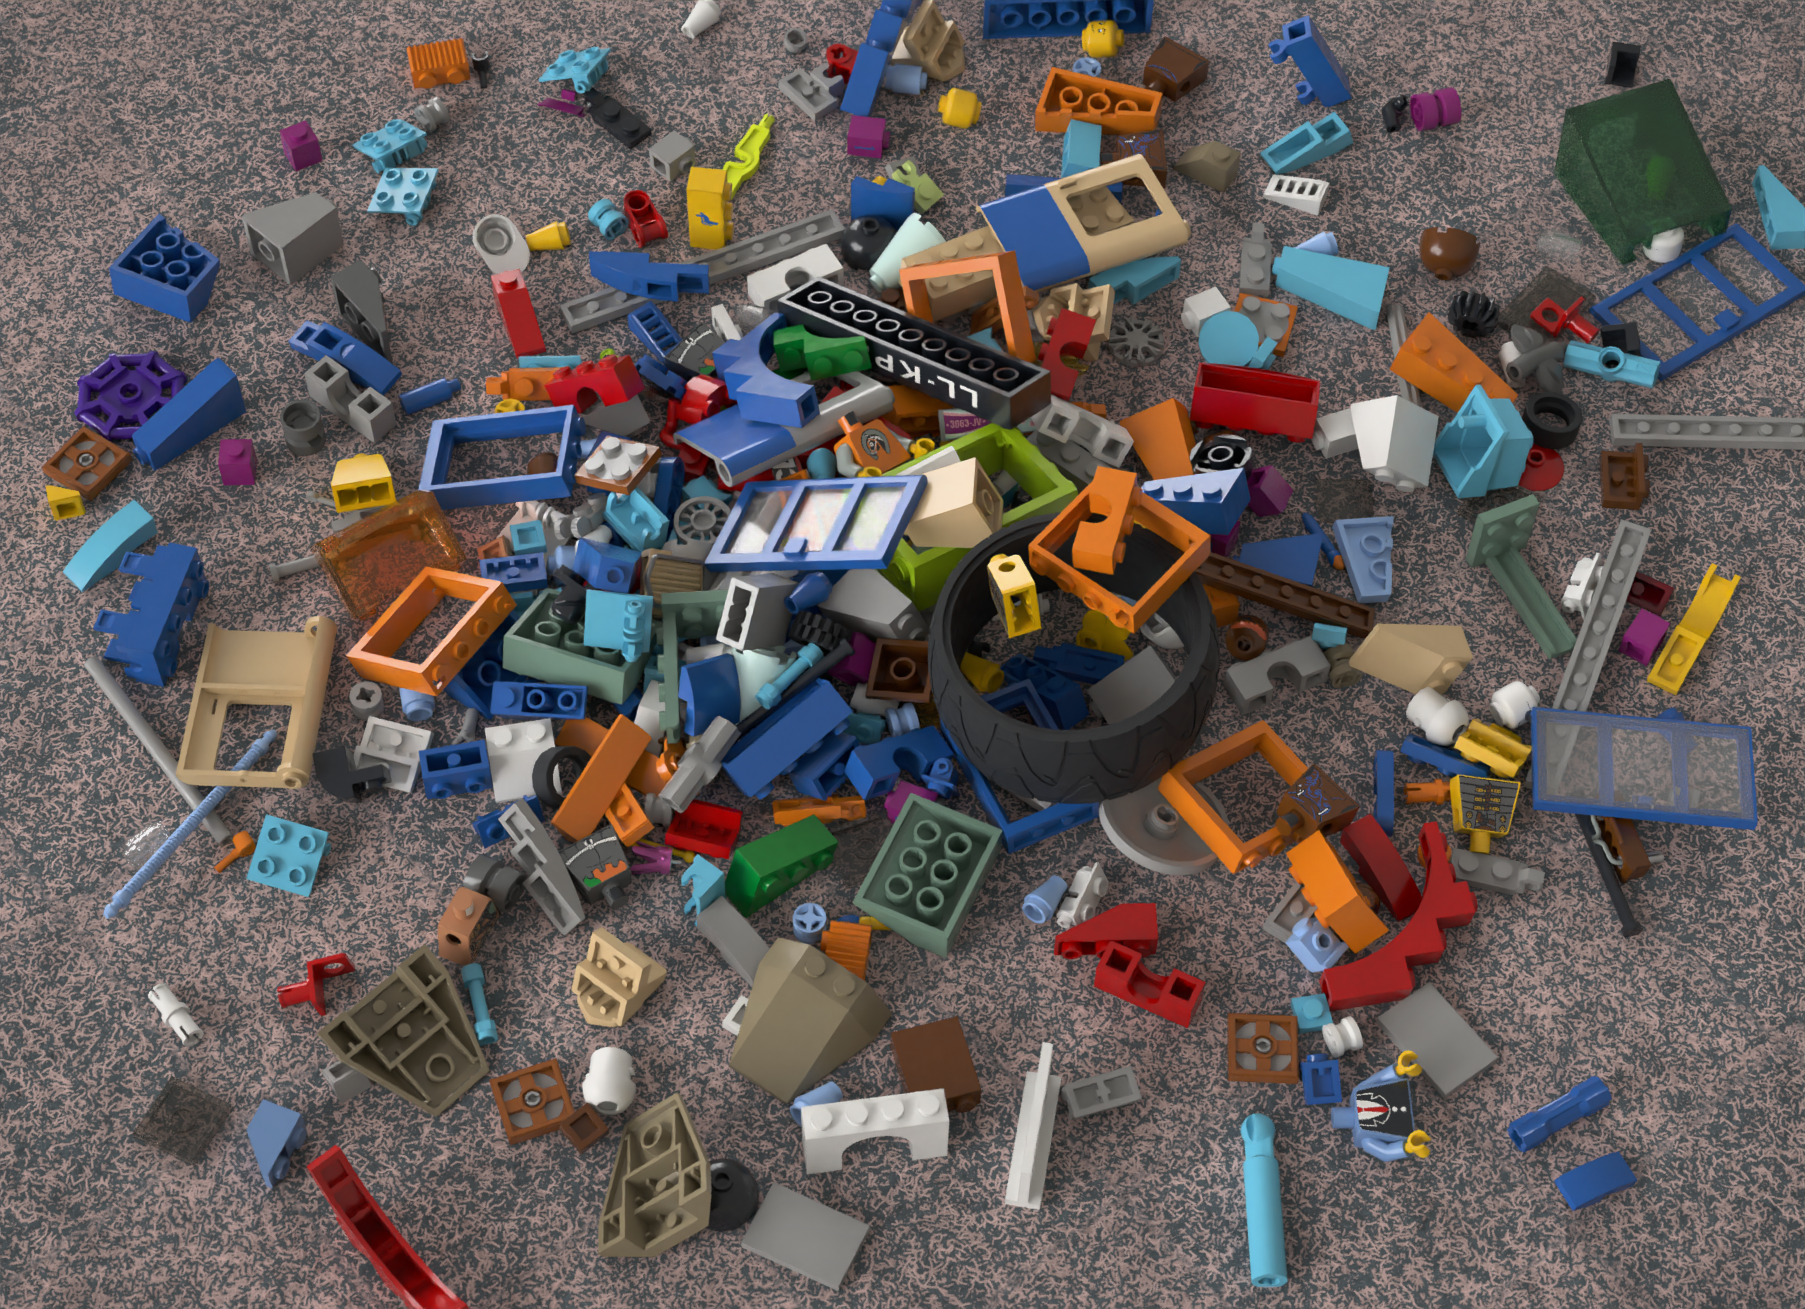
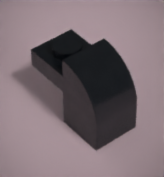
M345 746L312 753L319 783L327 792L344 802L361 803V789L366 793L375 792L383 789V784L392 782L390 769L383 764L356 770L353 752Z

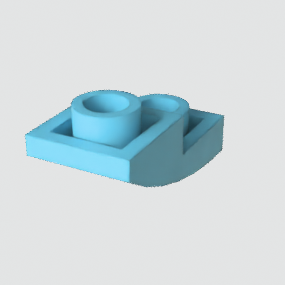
M1315 623L1312 640H1315L1319 647L1325 650L1330 647H1337L1339 644L1344 645L1348 628Z

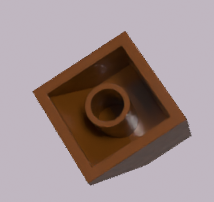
M877 638L865 693L866 699L931 703L934 696L928 672V641Z

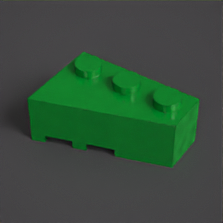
M814 814L737 848L725 879V895L741 914L747 918L816 871L826 869L834 860L833 855L839 842Z

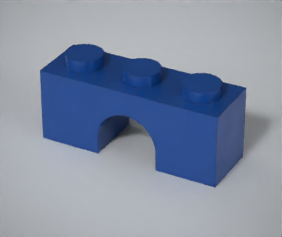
M934 725L922 729H912L900 736H889L880 742L868 746L860 745L856 747L850 754L844 772L865 801L892 791L901 772L899 768L910 772L917 783L924 782L921 778L922 774L930 776L937 759L947 758L951 761L954 753Z

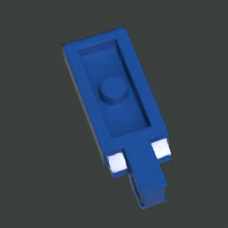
M1062 643L1061 646H1053L1052 649L1036 645L1033 655L1034 661L1071 680L1094 685L1122 666L1125 659L1122 655Z

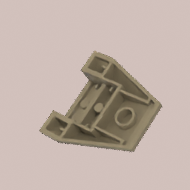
M778 937L758 965L729 1067L773 1097L788 1104L871 1044L892 1016V1012L867 982L813 946Z
M425 944L398 965L393 974L347 1012L344 1010L317 1033L341 1062L436 1117L490 1071L448 970Z
M679 1093L673 1094L624 1125L598 1224V1254L603 1257H656L709 1226L711 1164L684 1099Z

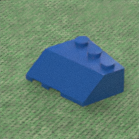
M158 214L109 267L113 293L191 323L208 304L220 266V260L197 242L189 241L184 237L183 231L177 227L172 228L166 223V218Z

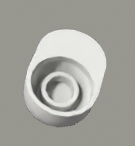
M491 214L483 217L476 224L473 231V244L493 273L499 274L515 269H520V272L525 270L530 259L529 248L510 219L502 215Z

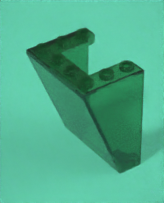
M1670 78L1566 109L1554 174L1622 265L1636 261V255L1633 253L1636 245L1642 243L1645 248L1651 247L1653 236L1696 222L1702 230L1708 229L1713 237L1727 232L1732 208Z

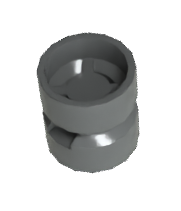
M296 400L287 404L280 414L287 448L293 454L304 457L318 453L326 442L320 409L315 403L308 400Z
M483 853L469 867L463 881V887L488 896L492 899L496 909L508 913L522 896L525 889L522 883L527 877L526 874L510 866L503 868L502 862Z

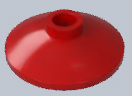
M1533 443L1532 448L1529 450L1525 471L1521 475L1518 487L1529 491H1545L1556 486L1564 475V463L1561 456L1554 449H1547Z

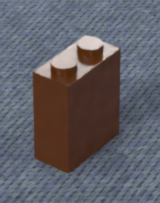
M958 1016L891 1032L890 1048L904 1093L944 1088L948 1112L956 1110L958 1113L968 1112L974 1109L976 1104L981 1103L982 1089Z

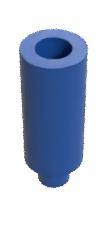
M445 378L402 393L398 395L401 407L406 416L452 399V393L461 390V386L457 378L448 382Z

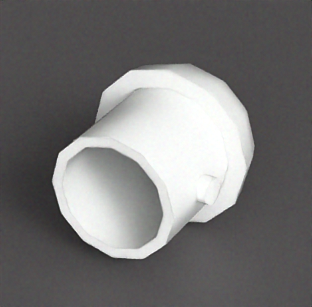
M1430 687L1421 689L1413 697L1406 711L1407 718L1415 726L1420 727L1426 732L1427 741L1441 746H1450L1456 743L1459 736L1467 730L1469 725L1467 710L1460 701H1450Z
M604 1047L596 1050L591 1055L590 1073L586 1074V1080L582 1083L585 1102L596 1113L616 1115L624 1112L633 1102L636 1095V1084L631 1080V1076L635 1075V1071L632 1067V1056L627 1051L616 1047Z

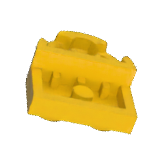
M1472 719L1467 731L1459 736L1454 748L1461 751L1460 755L1474 763L1481 761L1491 766L1490 771L1502 778H1508V776L1514 778L1518 775L1532 750L1530 745L1522 744V738L1512 731L1495 723L1487 726L1480 719Z

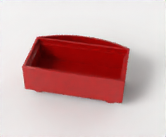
M1199 363L1189 420L1195 421L1196 426L1204 429L1213 428L1214 424L1224 425L1235 431L1250 429L1256 430L1263 435H1274L1275 433L1287 435L1289 441L1303 443L1306 438H1313L1321 381L1260 368Z

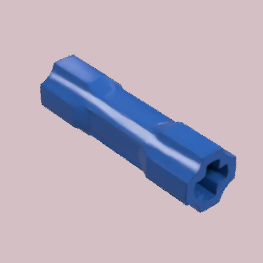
M1593 1076L1537 1111L1529 1112L1509 1123L1508 1135L1518 1149L1525 1153L1543 1143L1549 1136L1566 1126L1608 1106L1609 1101L1612 1099L1611 1094L1599 1077Z

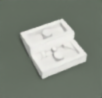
M369 716L361 745H356L354 752L356 770L383 764L390 769L392 779L391 783L383 784V786L412 793L421 771L419 751L430 749L434 733Z

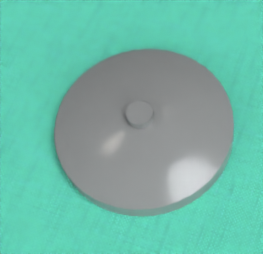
M1162 777L1131 794L1128 793L1119 798L1105 799V801L1099 802L1100 821L1109 839L1128 858L1148 869L1169 875H1190L1208 869L1219 859L1159 792L1158 786ZM1201 782L1193 784L1192 786L1229 826L1225 810L1216 796Z

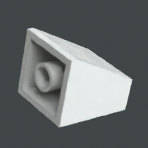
M1398 395L1351 404L1350 410L1363 470L1375 475V479L1395 485L1396 489L1402 492H1413L1415 488L1427 487L1439 416Z

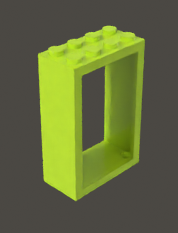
M995 423L984 426L882 474V476H896V474L953 446L961 462L976 457L987 476L1004 469L1033 498V500L1004 513L1002 528H1008L1013 523L1034 516L1062 512L1078 496L1074 483L1070 480L1068 481L1059 472L1056 465L1049 462L1041 454L1035 444H1031L1023 436L1018 427L1009 430ZM880 487L866 490L847 529V538L854 539L855 547L858 550L876 549L901 497L900 487ZM851 489L848 490V491H846V492H844L845 501H846V499H847V497H848V495H849ZM901 538L887 569L876 570L910 599L918 612L937 604L943 586L951 572L973 548L934 547L917 555L905 540Z

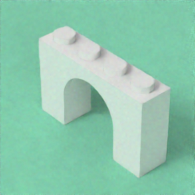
M944 1088L801 1107L802 1145L807 1174L842 1170V1154L847 1147L858 1141L878 1136H897L909 1140L912 1160L947 1156L949 1116Z

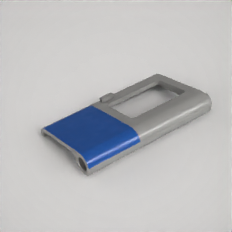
M808 371L791 380L812 385L823 379L811 381ZM855 371L834 376L855 388L819 404L820 414L803 428L742 419L737 404L676 432L673 439L677 445L685 442L712 458L723 482L728 487H732L844 434L845 432L837 421L854 411L862 425L891 412L895 397L888 386H884L880 382Z

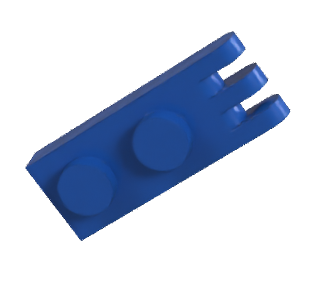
M1411 733L1407 735L1400 751L1407 754L1406 758L1417 764H1425L1427 762L1438 767L1437 770L1452 777H1455L1457 774L1487 778L1490 773L1489 765L1481 761L1478 763L1471 762L1462 757L1460 752L1434 744Z

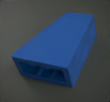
M1310 534L1246 543L1242 545L1240 556L1234 555L1233 560L1312 587L1323 535Z

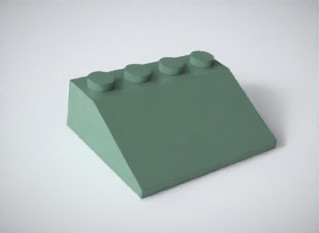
M546 587L504 635L503 668L516 672L519 675H526L546 681L549 684L588 686V695L622 705L634 691L642 676L645 666L657 644V626H663V622L652 619L649 653L642 652L636 662H628L625 660L620 649L584 646L585 612L576 624L564 622L551 609V605L560 594V591Z
M910 793L862 883L853 904L915 946L947 958L1001 851L1003 830Z

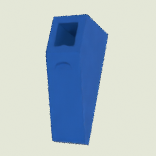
M1021 653L1011 657L1005 664L1000 666V669L1004 672V680L1008 684L1030 678L1058 729L1069 730L1089 715L1079 683Z
M493 681L490 714L505 719L542 720L551 718V720H585L588 686Z

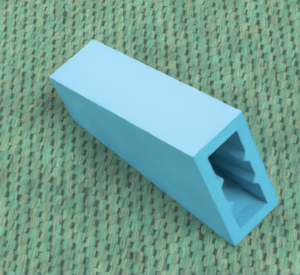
M1284 246L1281 258L1275 257L1272 274L1277 275L1275 286L1367 328L1376 330L1390 267Z

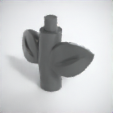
M1517 324L1511 326L1512 341L1522 355L1507 364L1506 372L1508 377L1514 382H1519L1534 372L1538 384L1546 392L1561 394L1563 371L1558 361L1563 359L1568 346L1567 343L1564 341L1559 343L1551 341L1543 344V338L1537 331Z

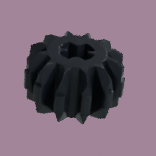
M1472 290L1470 293L1461 291L1459 295L1454 296L1450 303L1448 323L1453 325V330L1461 331L1463 336L1468 334L1474 339L1477 335L1487 337L1488 333H1493L1497 327L1500 306L1495 303V298L1486 297L1485 292L1479 294L1475 290Z

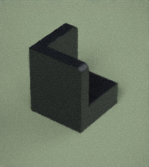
M1612 42L1607 60L1605 84L1627 88L1633 87L1641 46Z
M1637 322L1600 327L1603 348L1613 346L1621 349L1623 353L1641 357ZM1616 360L1607 361L1605 364L1619 365V362Z

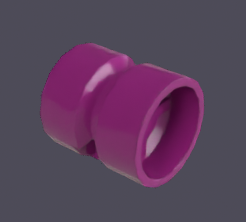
M1447 87L1435 90L1432 95L1429 92L1412 95L1410 99L1411 118L1418 131L1434 129L1438 124L1440 126L1458 124L1461 121L1462 108L1456 89L1454 87Z

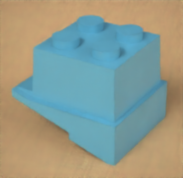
M1475 385L1453 421L1446 423L1436 439L1433 456L1457 498L1482 497L1486 495L1487 490L1518 486L1521 475L1525 471L1529 450L1533 446V435L1526 427L1519 411L1515 409L1510 399H1489L1483 387Z

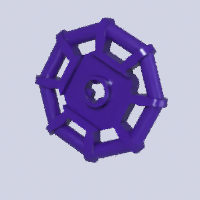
M152 350L141 354L116 355L113 352L108 354V359L86 376H80L77 381L79 386L78 407L75 410L77 420L85 422L110 442L112 440L133 439L132 434L148 421L147 418L158 409H161L180 392L187 381L183 371L176 370L159 357L158 352ZM125 366H135L136 370H128ZM156 369L163 375L158 377L151 371ZM172 387L171 399L163 397V389ZM91 392H100L98 400L91 401ZM127 392L131 394L137 392L134 397L126 398L125 396ZM103 412L110 418L105 423L96 414ZM137 422L140 423V426L119 427L120 423H125L127 425H133Z

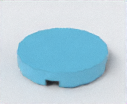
M1224 311L1214 314L1204 323L1199 334V349L1207 363L1247 366L1258 350L1259 335L1256 326L1248 317L1239 312Z

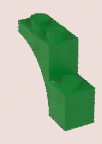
M803 324L774 330V348L781 372L808 367L811 381L872 368L865 335L850 338H823L808 333Z

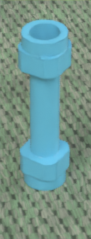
M810 642L807 646H804L797 652L799 658L772 684L766 682L759 689L755 697L761 706L768 710L782 700L780 694L807 668H811L824 657L823 652L817 645Z
M477 963L468 964L461 969L465 989H469L477 1022L474 1024L477 1041L481 1046L497 1042L498 1035L495 1022L490 1019L482 985H485L481 965Z

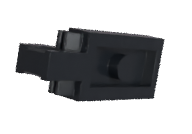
M593 87L583 93L584 103L589 107L588 112L592 119L630 150L652 135L649 126L614 98L608 95L603 97Z

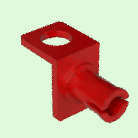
M1582 296L1566 311L1550 298H1546L1530 315L1531 319L1555 338L1564 329L1568 328L1585 341L1586 344H1590L1600 331L1599 328H1596L1580 315L1581 311L1579 309L1585 300ZM1552 310L1557 314L1558 320L1555 322L1546 321L1542 316V311Z
M346 953L308 961V977L306 981L277 988V992L282 993L278 994L282 1008L311 1001L321 1016L326 1015L322 979L355 971V966ZM333 963L343 964L341 967L334 969L325 968V966Z

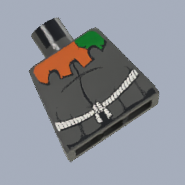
M701 322L664 357L665 366L668 368L666 374L670 370L688 382L693 377L701 374L718 378L712 352L723 345L725 341L705 323Z
M612 825L558 851L575 889L590 905L605 898L612 909H618L628 902L629 897L623 888L632 883L631 872Z

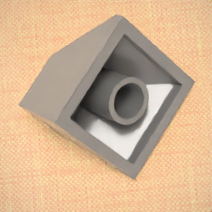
M597 394L599 400L583 413L578 414L579 417L584 418L585 425L628 438L640 434L643 431L642 427L650 423L638 395H635L627 402L605 407L600 395Z

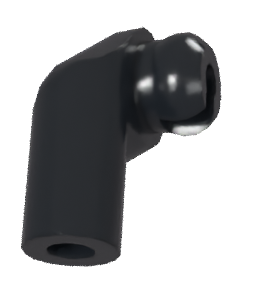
M1398 94L1396 98H1392L1382 108V117L1388 133L1398 132L1401 129L1398 118L1409 106V99L1404 94Z

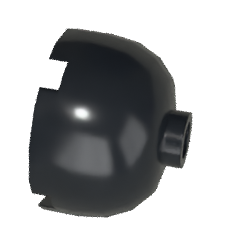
M877 215L857 217L847 225L842 234L841 255L844 261L855 270L859 268L861 270H868V273H870L869 271L897 233L896 229L888 220Z
M1232 434L1213 436L1214 441L1204 444V440H1202L1191 450L1189 458L1194 474L1244 468L1247 482L1252 474L1251 446H1247L1246 440L1242 437Z
M728 1158L713 1159L709 1161L711 1164V1204L709 1226L706 1228L719 1232L736 1230L756 1213L759 1203L757 1181L750 1169L741 1162Z

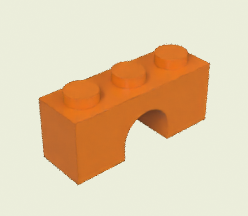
M1097 466L1089 492L1090 511L1103 514L1108 518L1099 523L1080 521L1072 547L1074 568L1113 575L1117 562H1123L1126 550V543H1123L1125 534L1131 535L1134 524V515H1131L1133 507H1139L1142 498V488L1138 487L1137 473Z

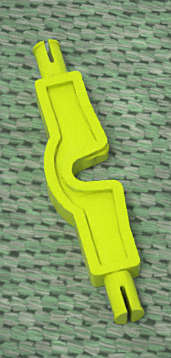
M765 114L759 125H751L746 135L735 147V157L745 162L728 161L723 167V170H727V183H732L731 200L743 181L751 178L759 168L760 153L770 139L769 129L775 122L772 115L768 117V114Z

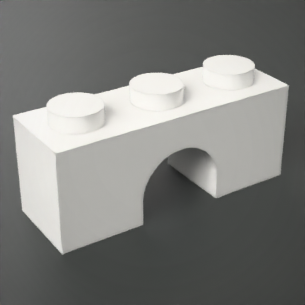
M824 244L747 276L748 295L762 316L767 318L773 313H778L777 300L790 293L791 286L804 285L818 276L843 286V266L828 245Z
M1052 394L1051 404L1032 417L1038 432L1065 444L1068 439L1075 441L1089 450L1093 457L1118 468L1121 466L1134 442L1126 428Z

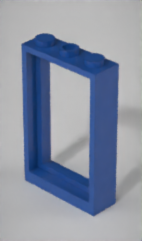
M574 405L433 420L418 492L428 511L571 497L573 484L576 483L574 475L577 472V461L582 456L581 437L586 432L584 418L579 417ZM563 432L556 472L446 484L454 444Z
M1030 678L1021 682L1010 683L1004 689L980 696L985 702L1001 713L1024 705L1037 727L1059 730ZM940 718L941 733L954 753L955 759L992 826L1003 830L1002 844L1008 855L1099 817V802L1086 804L1059 803L1011 823L985 775L979 772L975 765L960 751Z

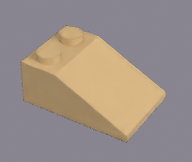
M1377 623L1348 662L1355 669L1411 693L1417 694L1421 689L1430 687L1439 694H1443L1463 672L1464 668L1473 659L1461 626Z

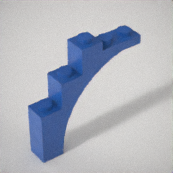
M882 0L880 9L875 10L866 41L860 45L840 110L857 116H872L882 83L899 40L915 9L921 6L923 0Z
M773 313L741 340L729 339L712 352L717 377L725 381L729 398L737 400L742 419L803 428L820 414L814 385L785 379L767 368L769 360L776 353L774 348V330L787 328L785 315Z

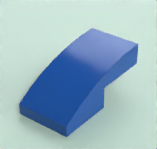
M1616 1151L1576 1167L1557 1177L1554 1182L1571 1209L1575 1211L1600 1202L1606 1195L1630 1188L1638 1180L1620 1152Z

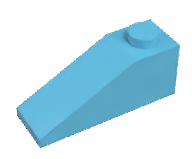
M1758 165L1752 185L1770 250L1804 249L1805 207L1764 165Z

